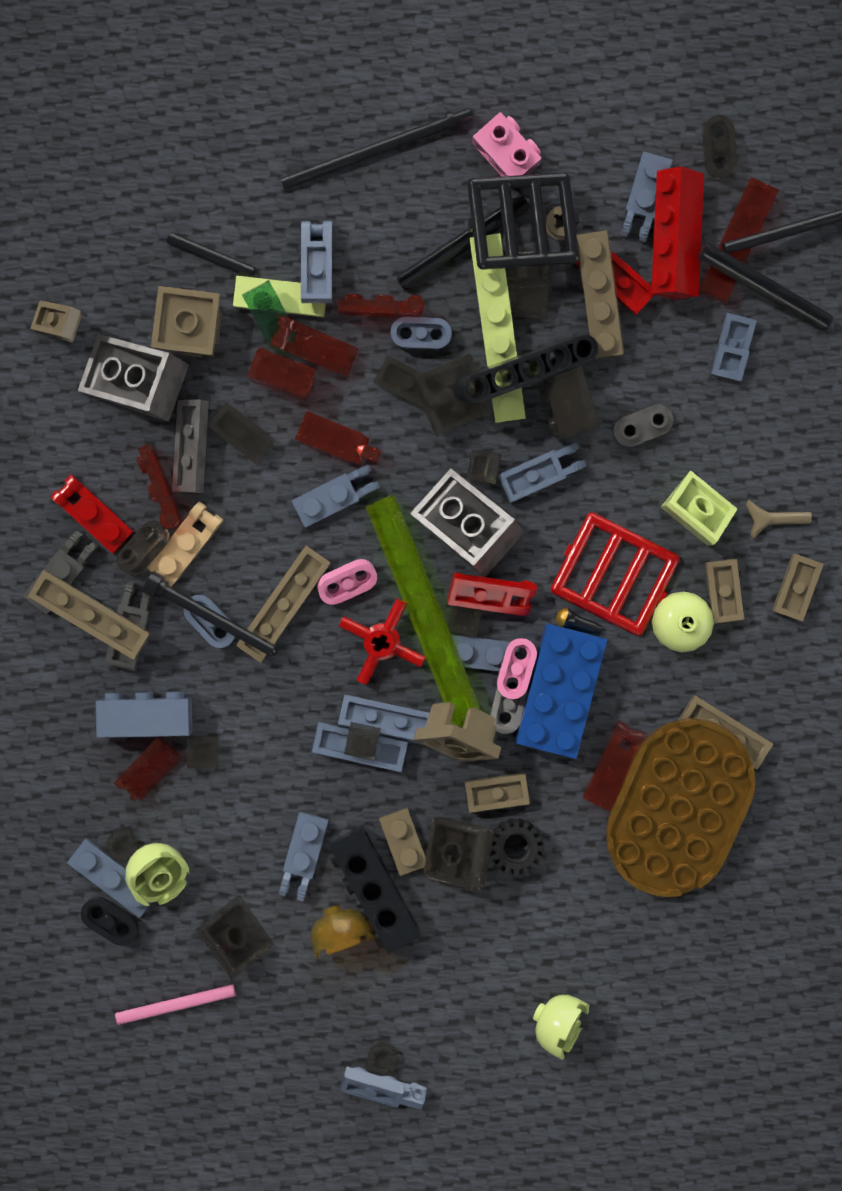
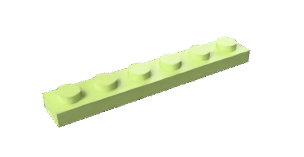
M500 233L486 235L489 257L503 256ZM474 237L469 239L488 367L516 357L517 351L505 268L479 269L476 261ZM497 372L495 382L500 387L503 379L501 373ZM522 388L492 398L495 423L526 419Z

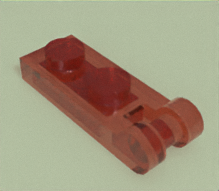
M346 294L345 299H338L337 311L342 316L420 317L424 312V301L417 295L410 296L406 301H394V296L377 295L375 300H364L363 295Z
M280 316L277 323L280 327L277 335L272 337L270 346L348 377L358 351L357 347L298 323L291 318ZM291 331L297 333L293 344L288 341Z
M151 444L139 447L138 450L141 456L137 457V462L142 473H148L151 481L148 490L153 502H159L162 509L159 518L160 523L165 528L176 529L181 525L182 518L156 450Z
M619 720L582 798L611 811L634 756L642 742L646 739L647 733L639 729L637 731L629 729L626 723ZM621 739L631 743L628 751L618 747Z

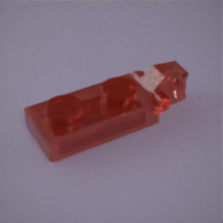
M306 411L295 438L297 441L352 463L360 464L362 458L378 463L382 453L381 450L368 446L370 438L363 436V433L309 411Z

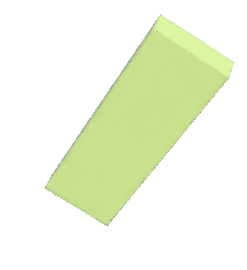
M236 276L234 308L325 318L326 303H301V283Z

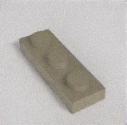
M695 695L692 696L678 719H704L725 727L742 742L756 770H758L773 746V743Z

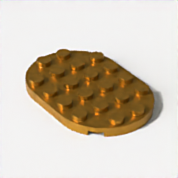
M696 718L680 719L669 722L653 731L638 748L610 811L606 826L607 847L615 868L635 888L656 896H681L682 893L705 886L722 868L750 807L755 791V772L751 758L742 742L731 731L709 720Z

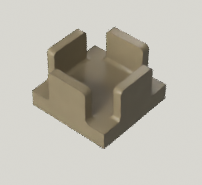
M158 286L151 348L168 351L176 355L200 358L202 355L214 357L215 344L219 343L222 319L220 312L221 294Z
M450 702L433 704L426 727L416 729L414 741L459 762L499 758L501 747L493 743L497 728L494 724L495 718L476 708H468L464 726L461 728L460 721L452 718L455 708L454 704Z

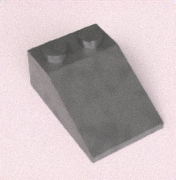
M98 334L78 391L129 410L169 422L189 364L168 352Z
M451 468L410 513L481 577H486L524 534L513 517Z

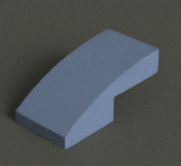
M726 312L711 374L742 381L750 353L749 347L756 326V319Z

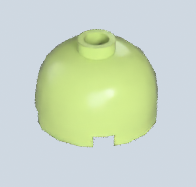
M684 591L671 593L666 596V598L658 603L652 617L653 633L658 641L668 649L682 653L694 651L704 645L711 636L714 625L713 614L706 601L696 594Z
M152 843L141 847L130 857L126 866L125 880L137 902L150 906L148 902L153 903L157 901L161 905L177 897L187 884L185 877L187 873L189 874V867L182 855L173 847L162 843Z
M570 995L555 996L546 1005L541 1003L533 1016V1020L537 1022L535 1028L536 1038L541 1047L563 1060L565 1058L563 1050L567 1053L570 1052L582 1029L579 1028L581 1013L583 1012L588 1015L590 1005Z

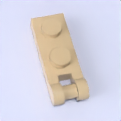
M200 501L192 508L186 519L147 567L151 572L156 571L165 576V580L169 582L170 587H173L224 521L217 514L213 516L206 510L207 506ZM198 519L206 525L202 533L193 527Z

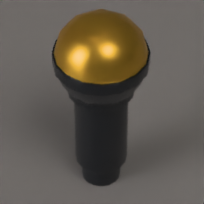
M569 608L561 609L556 615V622L560 627L567 629L577 628L592 634H600L601 625L577 616Z

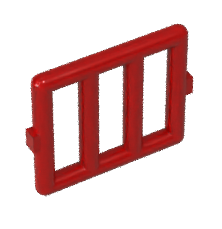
M590 512L587 514L573 544H569L564 553L566 558L551 586V592L636 636H641L658 603L666 598L668 594L665 590L680 562V557L678 554L594 512ZM594 527H597L611 534L582 594H579L565 587ZM623 540L637 547L638 550L609 608L592 599ZM651 554L665 561V564L635 622L619 613L646 559Z

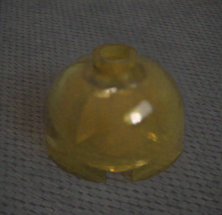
M340 904L322 910L324 916L315 921L310 934L315 959L322 957L321 951L324 949L327 955L362 943L360 936L366 935L367 940L374 938L366 918L354 909L341 910Z

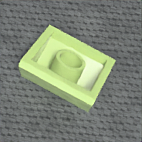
M691 470L661 506L664 511L707 546L714 545L719 540L737 511L735 506Z

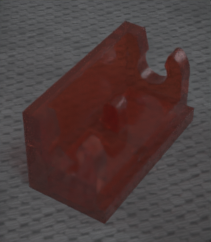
M258 347L247 376L250 381L307 402L312 383L316 380V369Z
M160 736L151 743L114 784L119 789L127 790L130 793L131 800L136 801L139 799L141 801L177 764L182 756Z

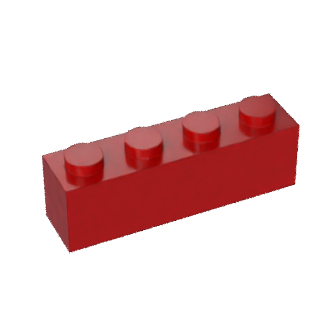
M683 166L658 170L656 178L651 294L669 299L699 297L700 259L698 255L701 250L704 173Z

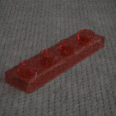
M751 177L717 248L722 250V243L759 233L779 189ZM752 248L729 255L745 264ZM709 265L699 286V292L726 303L737 281Z

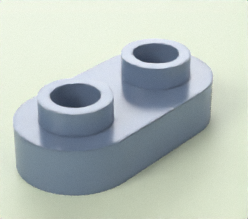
M401 317L392 324L390 331L393 343L402 349L441 350L450 343L452 337L450 325L441 318ZM404 328H408L412 332L411 337L408 339H403L400 336V332ZM435 329L442 332V338L439 340H433L430 336L431 332Z
M205 595L190 597L228 618L211 598ZM184 609L186 619L211 646L224 648L235 640L236 637L229 633H226L224 638H218L216 636L217 626Z

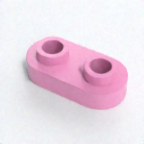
M358 559L326 573L319 579L317 589L320 598L330 605L342 603L370 590L376 584L377 573L373 564L368 560ZM358 571H365L362 576L355 575ZM332 583L337 584L334 589L328 588V585Z
M517 638L512 640L508 644L497 678V688L508 699L520 698L525 694L529 685L537 651L534 644L527 639ZM518 648H524L526 650L525 658L517 659L515 651ZM510 677L518 680V685L513 689L508 688L506 685Z

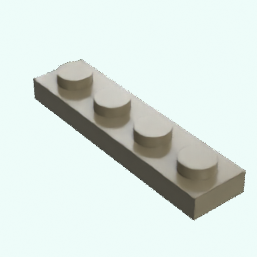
M604 230L577 235L589 333L590 336L596 339L599 349L595 358L623 355L624 345L609 232Z
M306 545L247 630L275 645L331 562ZM239 640L236 645L260 663L267 656V654L242 640Z
M47 570L42 571L27 596L133 660H136L151 635L149 631Z

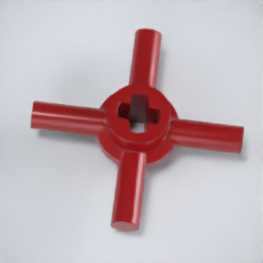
M397 598L385 623L375 624L370 628L345 616L341 619L338 627L364 639V648L369 654L357 678L358 682L368 685L379 661L390 659L394 655L418 667L422 666L425 656L401 645L399 633L395 629L408 604L407 602ZM381 635H385L388 637L386 642L390 643V645H385L382 649H379L376 646L378 642L374 641L375 637L379 638Z

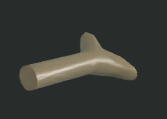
M750 500L746 503L749 514L754 521L751 529L752 539H755L765 527L771 524H811L812 521L811 512L771 513L757 507Z

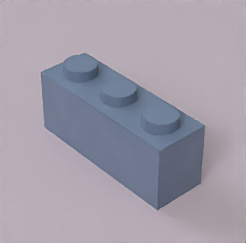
M184 691L166 692V697L154 698V692L135 693V698H123V693H105V699L96 700L97 738L189 736L193 733L192 697H184Z

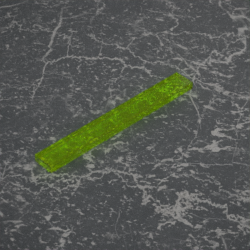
M390 495L366 506V509L403 601L408 603L406 606L407 612L443 702H450L455 705L451 722L463 728L468 708H476L480 711L481 709L395 495Z

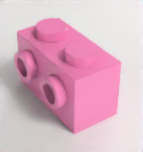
M501 112L473 136L472 144L500 176L529 175L540 165L541 157L539 155L541 151L531 139L526 141L519 133L521 131L519 125L512 117L508 116L506 118Z

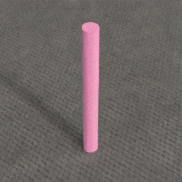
M234 984L117 1012L115 1014L116 1022L120 1025L235 997L236 991Z

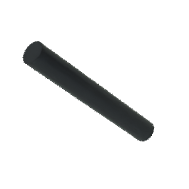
M170 232L166 243L246 277H252L256 267L176 233Z

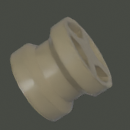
M561 206L553 208L547 216L546 231L553 239L562 241L565 240L563 219H559L562 218Z

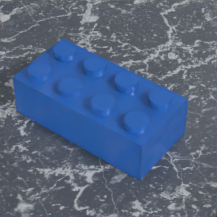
M545 623L521 722L515 737L516 744L574 759L577 758L607 639Z

